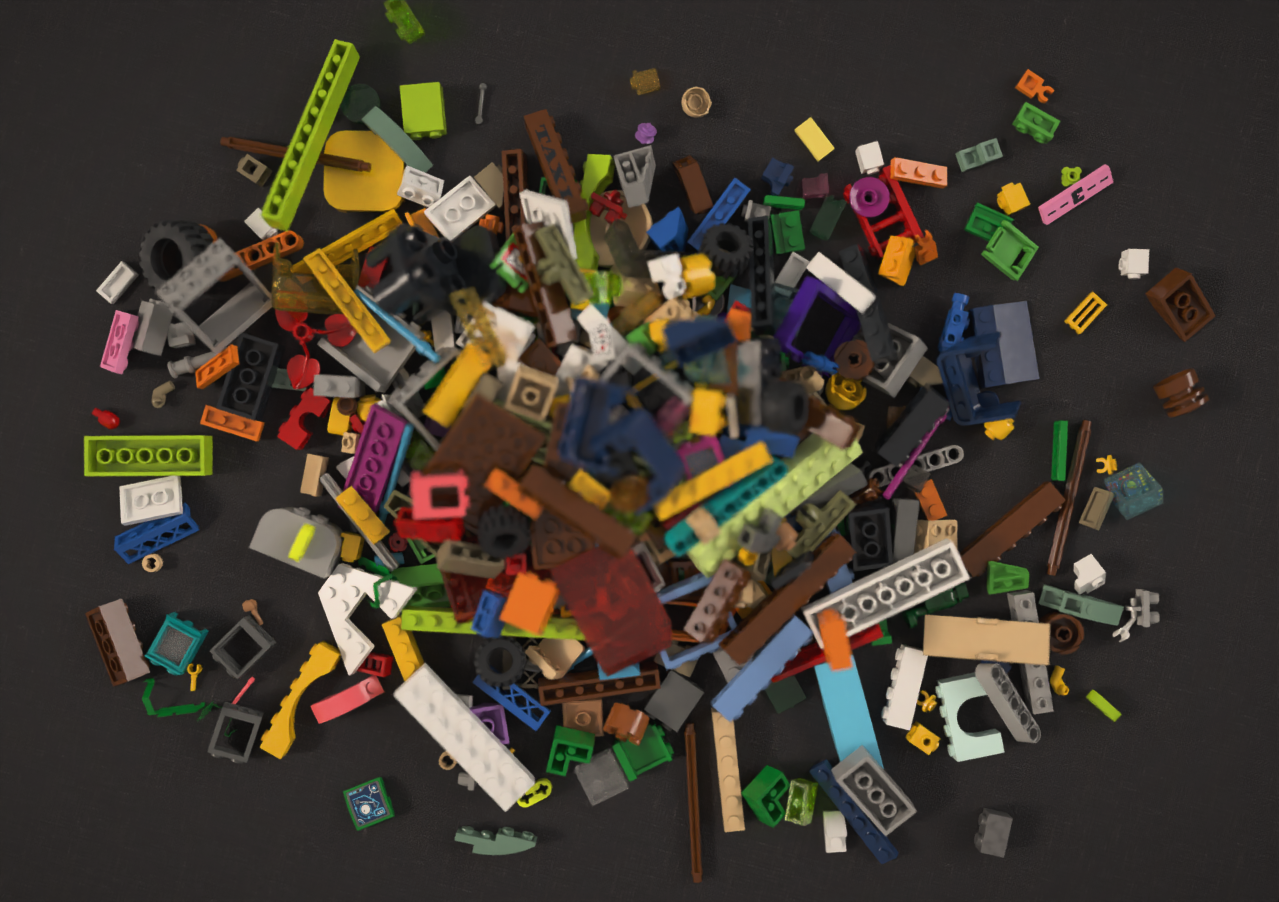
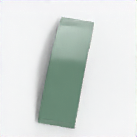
M375 106L361 119L375 135L377 134L400 157L405 166H410L425 173L433 166L409 136L378 107Z

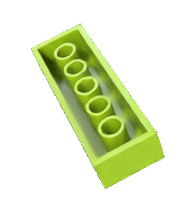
M84 436V476L213 475L212 436Z

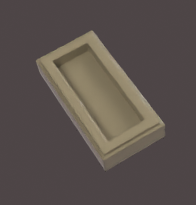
M1094 487L1079 523L1099 531L1115 494Z

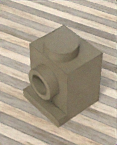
M248 154L240 159L236 170L260 187H263L273 172Z

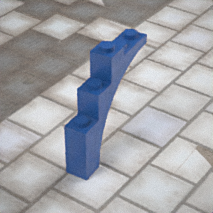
M747 425L743 437L747 438L746 441L739 438H731L730 435L724 433L721 438L717 437L725 460L759 441L763 442L769 454L793 458L799 436L793 434L769 432L765 425ZM702 449L685 456L688 466L693 468V471H691L693 478L720 464L716 453L708 449Z

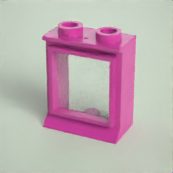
M707 434L699 437V442L694 444L688 441L679 445L680 449L676 451L685 463L687 480L726 461L716 435L711 437V435Z

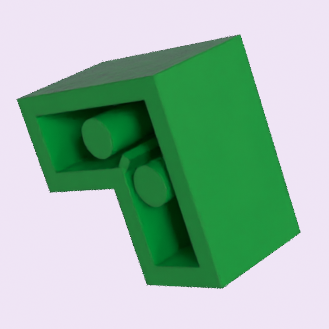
M556 726L546 772L566 776L570 760L589 764L594 748L595 734Z
M766 765L741 794L756 818L774 828L786 815L778 799L791 785L782 771Z

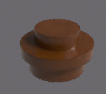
M341 397L337 402V409L343 415H352L357 410V401L352 397Z

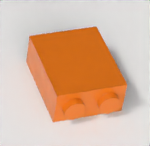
M527 572L526 575L519 573L500 619L533 634L543 636L561 590L555 588L556 583L545 579L544 583L538 581L539 576L530 572Z

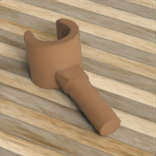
M253 599L246 600L242 604L243 610L245 612L251 611L258 625H262L263 621L257 611V602Z

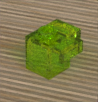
M608 271L582 273L594 294L588 303L593 305L610 304L612 297L620 296L621 276Z

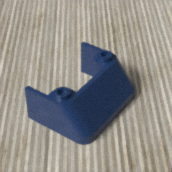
M1001 331L969 337L942 351L937 359L953 419L959 425L965 426L1016 418L1021 405L1020 401L1000 404L999 398L994 392H980L971 357L979 356L983 350L996 348L1002 336Z
M578 377L574 382L559 446V457L562 460L589 470L618 474V470L607 466L610 462V454L607 448L600 447L593 453L591 452L590 438L607 427L611 407H617L623 402L624 392L636 394L637 390L585 377Z
M644 408L632 410L590 438V450L592 453L608 442H611L616 449L621 451L635 446L657 476L656 479L650 482L648 491L635 499L637 515L665 499L686 472L684 461L650 413Z

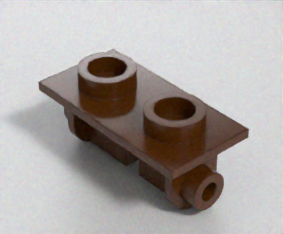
M870 478L866 480L868 484L862 490L859 489L848 495L856 504L855 506L862 505L867 501L876 500L878 496L885 492L878 489V479Z

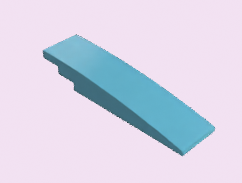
M851 654L853 668L832 672L827 662L815 665L814 669L823 699L822 702L839 762L863 745L884 769L853 655Z

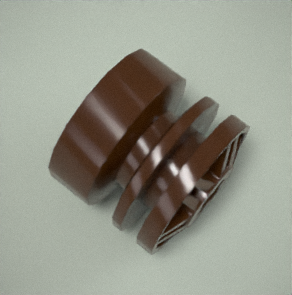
M1194 368L1171 375L1153 386L1159 399L1170 398L1163 404V408H1170L1166 412L1168 417L1192 412L1209 400L1207 394H1201L1205 391L1204 387H1192L1200 380Z

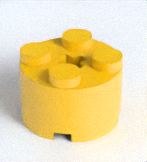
M700 253L679 258L683 271L681 279L685 283L684 294L681 295L683 299L704 295L714 289L715 276L714 273H710L709 267L712 265L706 255Z

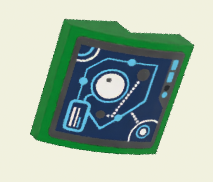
M381 777L343 791L349 813L357 831L395 817L391 799L387 797Z

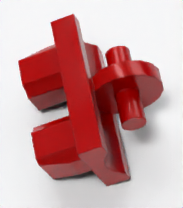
M619 191L605 192L604 197L593 192L590 196L593 200L589 208L591 214L600 217L604 210L608 211L604 220L609 224L615 226L620 218L625 220L628 216L623 212V208L620 207L623 204V200L620 199Z

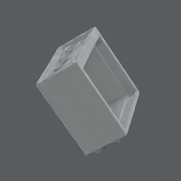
M221 239L211 244L207 250L197 256L188 266L180 270L176 276L162 285L156 292L173 313L215 354H218L278 302ZM236 265L249 279L250 283L198 326L182 309Z
M631 342L599 381L607 383L629 354H631L684 398L660 427L662 432L665 433L693 400L694 388L686 381L684 383L677 379L678 374L672 369L666 370L662 367L661 364L663 362L654 355L650 357L645 352L647 349L638 342ZM613 409L610 412L608 426L622 418Z
M453 347L440 348L436 352L441 357L438 363L426 361L420 367L421 371L416 376L414 374L405 381L406 385L402 389H396L390 395L391 399L388 401L405 420L414 425L416 432L435 452L448 433L437 441L403 404L449 360L453 363L456 362L461 353L457 348ZM496 394V396H495V398L493 399V401H494L496 398L499 399V398H498V394Z

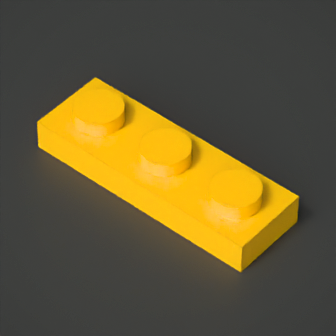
M352 486L335 498L373 545L390 533Z

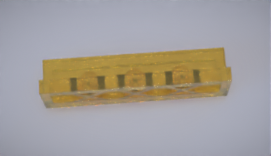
M474 288L450 294V299L483 367L493 363L496 364L497 368L505 366L507 355ZM465 297L464 300L468 307L459 304L457 299ZM468 313L472 315L476 324L467 321ZM476 330L480 331L484 341L475 338ZM485 347L488 348L492 357L485 358L483 354Z

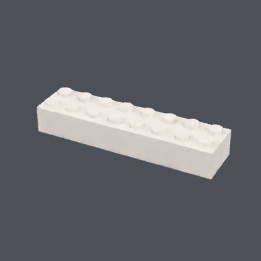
M946 538L820 598L801 609L819 646L823 649L817 615L822 613V610L830 608L838 610L844 618L848 637L970 578L953 542Z
M426 663L395 690L394 696L504 811H507L535 784V777L491 733L486 725L472 713L464 702Z

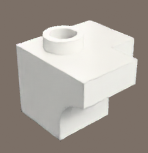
M1092 554L1074 563V573L1078 577L1075 581L1074 589L1079 595L1085 591L1088 594L1105 584L1106 572Z

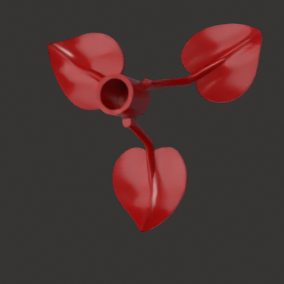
M276 297L278 302L275 304V314L279 325L286 331H293L294 336L300 340V344L306 354V357L303 355L292 357L287 365V374L293 389H303L314 383V375L320 374V363L318 360L310 358V353L305 343L311 341L314 334H328V341L332 345L344 347L353 341L357 331L344 314H335L328 317L325 321L326 331L312 329L302 323L308 317V308L303 301L296 298Z

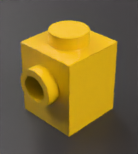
M1013 182L1001 187L1002 191L997 194L998 205L1007 216L1030 205L1021 183L1016 185Z
M917 721L905 736L910 743L928 755L939 746L938 741L940 738Z

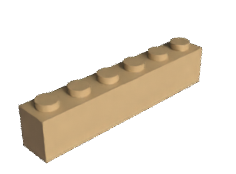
M711 708L725 832L745 830L734 722L733 720L729 722L715 708Z

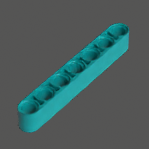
M770 455L771 462L733 481V484L725 487L701 507L712 516L719 528L784 478L788 471L787 465L775 455ZM686 518L669 530L664 537L665 544L676 555L685 554L701 542L694 529L687 523Z

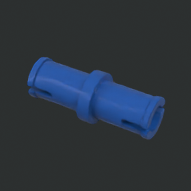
M812 352L804 354L809 360L803 358V363L814 367L815 370L819 372L824 371L830 375H835L838 372L833 367L839 369V365L828 360L827 357L823 355L818 356Z

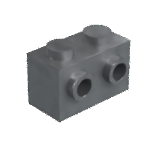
M984 808L983 814L979 815V832L975 834L974 838L976 848L981 853L1004 858L1013 818L1006 812Z

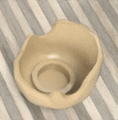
M693 87L686 90L683 94L681 104L683 111L688 116L699 118L709 113L712 102L704 88Z

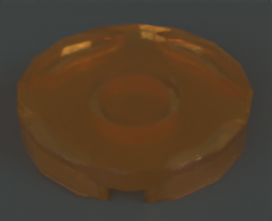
M628 476L625 478L626 480L615 483L610 490L609 499L617 511L622 513L633 512L647 503L650 498L648 493L649 484L644 478Z

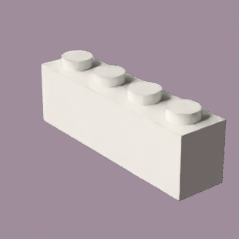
M901 644L900 649L898 648L896 651L895 660H897L896 668H893L891 672L892 685L887 689V706L883 707L881 715L886 725L907 730L911 728L928 657L923 656V649Z

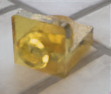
M656 68L638 73L637 70L632 71L633 77L630 78L632 90L636 89L637 95L660 89Z

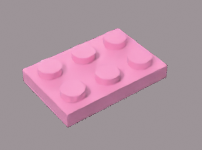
M116 310L100 367L114 373L123 374L128 365V353L133 347L134 342L132 339L134 332L139 327V316Z

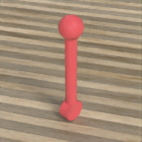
M254 677L248 680L232 704H236L249 686L255 681Z

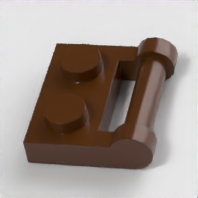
M672 558L668 560V567H670L671 585L679 582L678 568H684L685 579L701 573L691 559ZM705 586L673 600L701 599L705 593Z

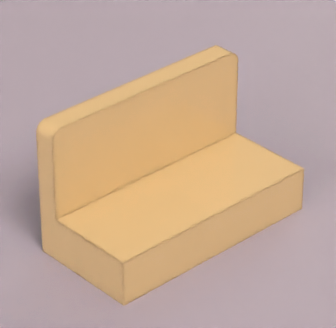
M307 454L300 493L311 494L315 497L322 496L323 484L320 482V477L326 474L329 457Z

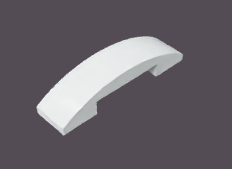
M590 304L577 319L589 332L587 322L605 319V317ZM609 324L616 360L629 343ZM631 354L621 364L633 375L644 366Z

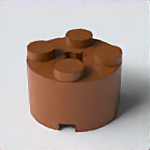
M614 703L603 731L609 734H616L615 738L619 741L626 742V740H629L630 743L639 746L650 718L637 709L636 711L629 709L630 706Z

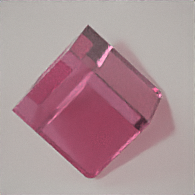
M828 173L819 174L816 178L802 179L803 199L828 196Z
M672 398L660 411L656 423L662 430L672 436L685 422L691 409L676 398Z

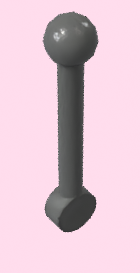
M485 83L479 85L481 90L478 116L475 118V122L478 125L483 123L484 92L487 89Z

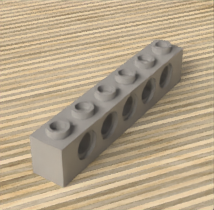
M1023 590L1007 593L1012 621L1039 623L1034 592ZM1019 663L1025 703L1029 712L1040 714L1054 711L1046 665Z

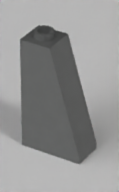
M850 463L789 514L794 516L800 510L806 516L808 513L802 508L803 505L812 503L818 509H822L839 490L848 496L865 487L868 483L862 471Z
M891 498L890 530L893 564L914 554L919 500Z

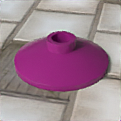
M865 177L858 180L852 186L849 194L853 210L863 217L880 215L887 208L890 199L886 185L881 180L873 177ZM865 196H869L871 202H866Z

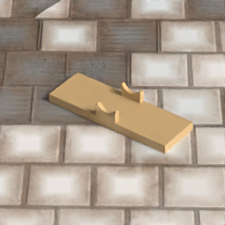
M925 615L923 656L1048 666L1050 624L978 617L964 618Z

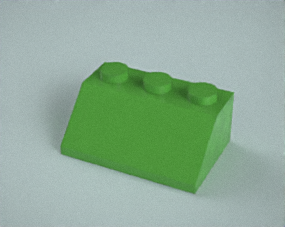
M437 564L402 567L391 572V574L397 577L399 583L418 588L404 608L407 606L448 607L458 605L454 572L438 570Z

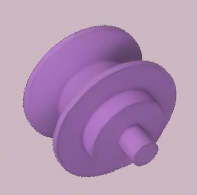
M641 123L638 125L635 137L641 144H651L654 142L657 130L651 123Z

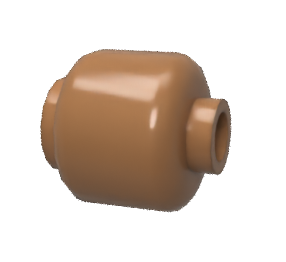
M781 522L776 532L781 538L774 547L778 551H783L784 549L790 551L797 545L795 540L798 537V533L788 522Z

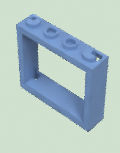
M702 572L665 587L654 595L649 594L643 597L644 600L639 603L666 669L678 668L688 660L694 661L700 658L702 654L717 651L720 647L718 644L736 627L730 612L727 621L731 631L719 635L712 644L700 643L668 657L650 615L649 609L710 584L715 574L707 578Z

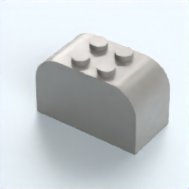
M286 507L273 509L264 514L249 548L319 577L326 578L331 576L340 561L342 541L345 537H341L343 531L336 524L329 522L328 517L319 514L314 516L310 514V510L299 507V509ZM307 523L315 527L316 530L304 556L297 562L289 558V553L301 528Z

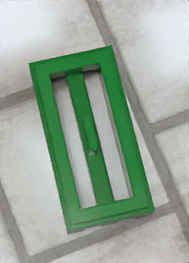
M766 195L763 199V205L771 206L772 208L802 210L805 204V200L802 198Z

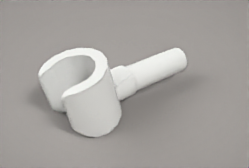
M1130 618L1123 628L1113 632V637L1120 634L1121 640L1119 642L1128 639L1130 636L1129 628L1136 618Z

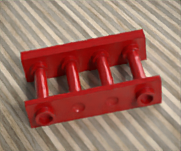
M890 165L884 167L879 172L880 176L878 179L888 188L889 204L895 205L897 209L896 214L870 226L866 217L854 211L870 244L868 247L872 257H876L877 260L884 257L882 251L886 249L889 242L888 239L878 243L874 235L875 232L900 221L903 222L906 229L903 233L896 235V237L910 238L914 243L917 242L915 240L916 235H919L921 239L924 238L898 181L891 179ZM851 184L844 188L843 196L847 203H850Z

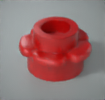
M396 532L389 538L388 543L393 551L398 552L399 550L403 551L406 549L408 541L406 538H400L399 533Z

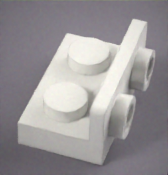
M406 166L397 195L430 207L441 198L444 180Z

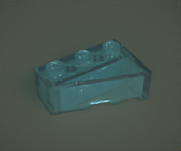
M695 316V320H717L715 316ZM725 348L686 365L685 373L691 383L731 384Z

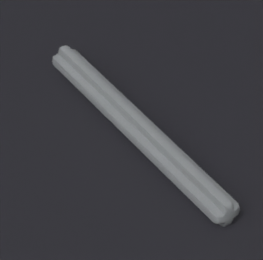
M329 473L320 477V482L335 500L343 491ZM340 506L389 571L392 572L397 569L399 563L380 540L373 545Z

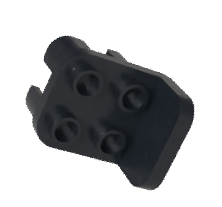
M399 224L389 231L386 240L366 254V264L370 268L377 267L390 256L393 263L394 272L373 287L372 292L376 304L385 313L395 316L417 301L424 303L423 310L413 316L414 323L418 325L426 324L443 311L462 318L472 317L478 312L485 301L492 304L498 300L507 287V281L496 272L502 264L499 263L494 269L490 266L501 251L496 234L483 226H475L451 242L445 237L439 238L425 232L418 225Z

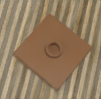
M602 697L562 703L564 727L593 733L595 737L604 736Z

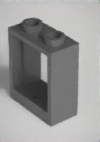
M248 615L243 617L210 652L213 654L212 657L216 662L222 663L227 668L226 671L231 677L239 679L277 642ZM242 629L263 648L243 668L224 650V647Z
M225 702L207 753H211L216 758H230L235 763H247L264 712ZM225 716L254 724L245 753L216 745Z

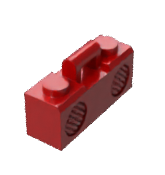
M401 507L395 521L400 538L423 539L424 542L444 543L446 540L460 541L465 529L462 516L414 519V509Z

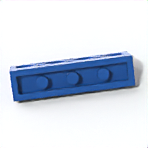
M734 178L688 240L686 246L690 249L693 247L699 251L706 230L715 224L718 226L719 223H724L725 225L751 189Z
M184 503L182 504L183 514L146 521L115 536L114 550L130 564L199 531V526L190 517V507ZM186 522L191 526L188 529L179 528V525ZM170 532L173 533V536L166 538L161 537V534ZM146 541H155V544L152 546L143 545ZM129 549L138 550L136 554L131 556L125 551Z
M490 665V668L494 672L502 674L500 671H498L496 668ZM479 675L472 682L535 731H537L551 712L546 706H541L538 700L515 683L509 685L511 694H507L500 687L487 684ZM515 696H524L527 706H523L515 700ZM538 707L545 713L539 718L531 712V708Z

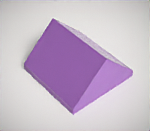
M482 703L469 708L502 744L510 743L504 706L500 703Z

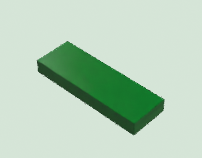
M1068 421L1054 422L1052 480L1065 481Z

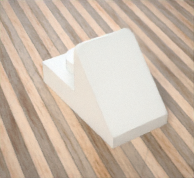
M840 810L823 811L826 853L846 852L845 837L847 836V830L843 814Z

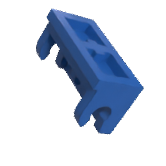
M484 590L471 629L484 637L500 638L505 621L501 620L500 617L509 597H503L498 592Z

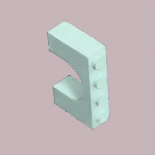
M975 672L937 680L938 686L935 687L937 697L941 698L942 705L939 706L942 718H945L946 722L943 728L945 736L949 737L950 744L947 745L950 757L953 756L957 762L1004 753L1001 733L998 730L990 729L968 733L961 730L958 725L957 712L961 704L970 698L987 695L978 681Z

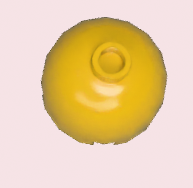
M837 372L826 383L825 395L829 403L835 408L851 410L865 399L866 387H862L860 383L862 380H848Z

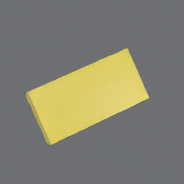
M811 117L794 130L818 162L835 149Z

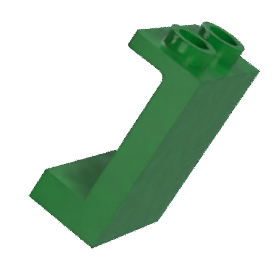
M655 721L648 724L639 746L630 743L629 740H626V742L619 740L612 742V747L630 782L637 779V775L667 760L669 762L673 760V748L669 742H665L663 738L665 736L664 730L661 725L657 726Z

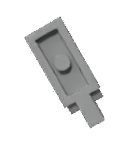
M402 367L392 382L395 390L398 388L402 389L406 385L405 381L409 378V374L404 367ZM416 391L404 405L406 408L409 407L416 419L426 415L423 413L426 404L423 403L419 392Z

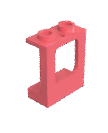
M460 469V474L421 476V472H412L411 484L414 519L465 516V508H469V496H464V489H468L467 476H463V469ZM457 485L459 487V507L438 509L431 507L430 487Z

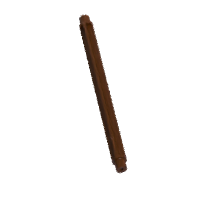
M231 136L229 138L222 137L220 141L222 146H227L230 149L285 158L289 147ZM320 153L316 164L358 172L371 171V163L364 162V160Z
M1083 420L1081 427H1079L1063 496L1066 501L1062 503V508L1060 509L1053 546L1047 565L1049 566L1047 571L1049 575L1056 576L1057 570L1060 568L1063 548L1091 434V421Z
M688 722L685 723L684 734L692 859L691 874L693 875V882L700 883L702 882L703 870L696 765V731L694 730V723Z

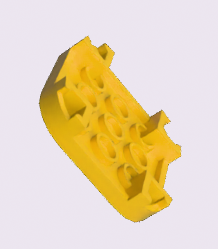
M344 130L330 136L326 142L324 154L364 160V162L371 163V171L358 172L324 165V195L328 203L338 211L345 213L347 211L386 213L393 208L394 210L399 208L402 202L405 201V198L397 195L405 170V163L372 131Z

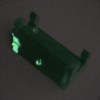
M833 195L826 197L809 233L827 241L847 201L843 199L838 201L834 199Z

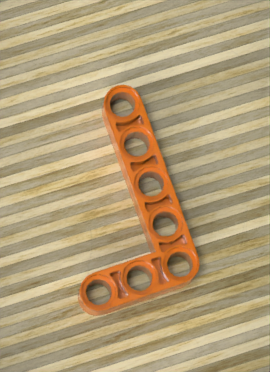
M200 224V226H203L208 231L207 234L212 236L214 239L212 242L215 243L218 238L214 230ZM285 231L237 251L235 254L251 271L299 251L303 247L304 242L302 237L295 232ZM295 237V244L289 246V239ZM274 244H277V251L275 253H271V247ZM259 252V258L253 261V254ZM233 266L218 281L224 282L243 273L239 268L235 269Z

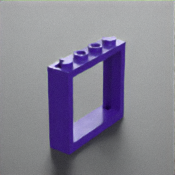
M806 277L774 336V338H779L781 352L787 355L791 354L789 358L798 363L802 362V367L810 366L803 363V358L807 360L809 358L791 346L790 343L816 295L820 296L845 316L824 354L828 360L835 362L834 355L837 348L846 341H853L861 327L857 310L854 306L822 281ZM817 371L821 377L830 378L832 376L827 372Z

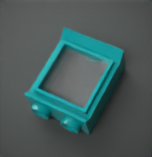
M176 612L166 615V620L145 657L149 658L152 664L167 668V672L170 674L181 675L187 672L188 665L192 663L209 630H197L192 627L193 622L177 619L178 613Z

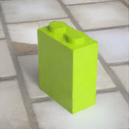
M440 82L400 85L404 132L411 140H420L424 136L440 138L442 135H446L443 87Z

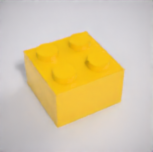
M703 387L694 390L690 432L715 435L723 428L724 416H721V410L725 408L727 395H723L724 390Z

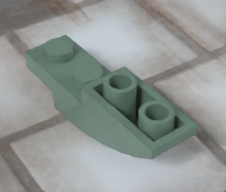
M1046 584L1043 585L1038 604L1057 609L1059 612L1117 626L1124 606L1084 594L1079 595Z
M463 826L458 828L455 841L473 844L472 853L506 855L535 847L538 836H534L533 833L528 831L516 832L510 827L499 828L497 835H493V832L488 830L480 832L474 830L473 827Z

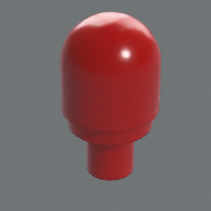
M96 407L92 412L94 416L98 417V422L108 429H116L120 424L119 417L111 411H102Z

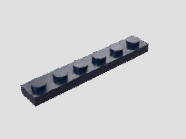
M827 759L812 766L809 772L881 865L897 858L899 852L889 839L836 781L831 770L833 767Z

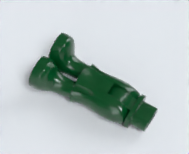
M964 582L957 584L922 601V606L907 608V610L902 611L906 625L909 629L917 626L918 618L961 603L962 599L969 597L967 587Z

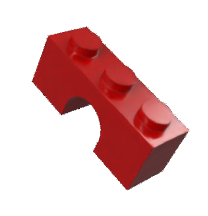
M312 387L302 393L301 402L298 406L295 405L289 414L291 417L287 422H283L278 430L280 433L277 437L296 450H302L313 435L304 426L305 417L310 413H314L318 417H325L332 407L333 400L328 396L314 395V388Z

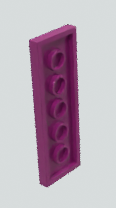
M375 403L371 405L343 492L352 486L377 516L393 470L405 426L409 421Z

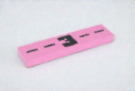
M1106 164L1039 206L1043 223L1046 225L1050 224L1112 184L1113 178L1110 167Z

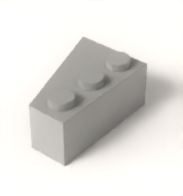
M652 146L614 155L618 178L628 208L647 203L656 166Z

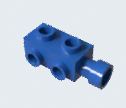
M960 293L953 294V305L948 311L943 331L939 338L937 347L939 352L964 340L962 333L963 330L967 329L970 319L967 318L969 312L963 310L968 304L969 296Z

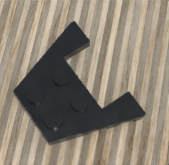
M611 442L603 445L602 447L607 448L610 454V462L607 466L618 470V474L593 470L597 481L613 494L630 493V491L635 490L647 492L650 482L656 479L657 476L653 473L641 477L629 449L625 451L618 450Z

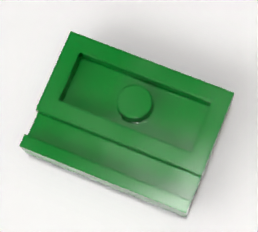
M976 203L964 230L990 241L998 227L1004 229L1001 225L1003 220L1012 223L1014 219L980 203Z
M799 210L770 215L776 255L804 251L805 245Z

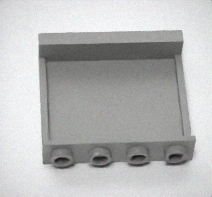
M357 285L356 288L375 302L372 288L369 286L364 288ZM363 303L389 337L391 344L374 354L357 332L353 341L344 347L332 345L328 338H321L317 345L376 392L385 393L417 347ZM403 312L393 316L420 340L426 335L420 330L422 328L420 325L415 324L414 321L409 322L406 320V315Z

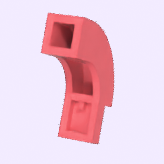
M372 675L339 693L311 705V708L320 724L357 708L380 695L384 690L377 676Z

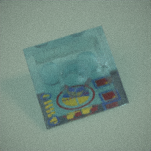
M1141 463L1104 479L1108 491L1115 494L1113 502L1116 508L1126 520L1163 504V488Z

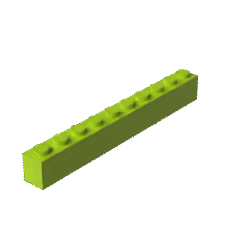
M334 39L260 215L269 227L284 231L289 230L360 56L353 43Z
M407 606L402 609L401 630L479 634L471 629L477 609ZM551 614L543 636L533 634L508 622H505L501 635L602 641L605 637V617L576 615L562 618L561 614Z

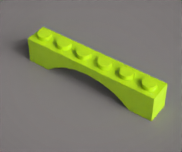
M588 154L587 161L583 164L584 178L580 182L582 189L581 198L586 199L589 208L593 202L590 198L592 193L601 195L613 182L615 162L611 155ZM587 210V219L573 223V237L577 253L575 261L579 268L596 270L597 275L600 256L595 250L591 239L590 225L592 214Z

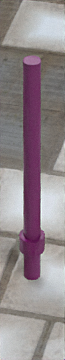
M947 415L942 418L939 417L935 422L936 426L929 434L926 432L921 438L923 439L922 443L918 448L912 450L908 460L901 466L883 493V497L886 499L891 498L939 424H943Z

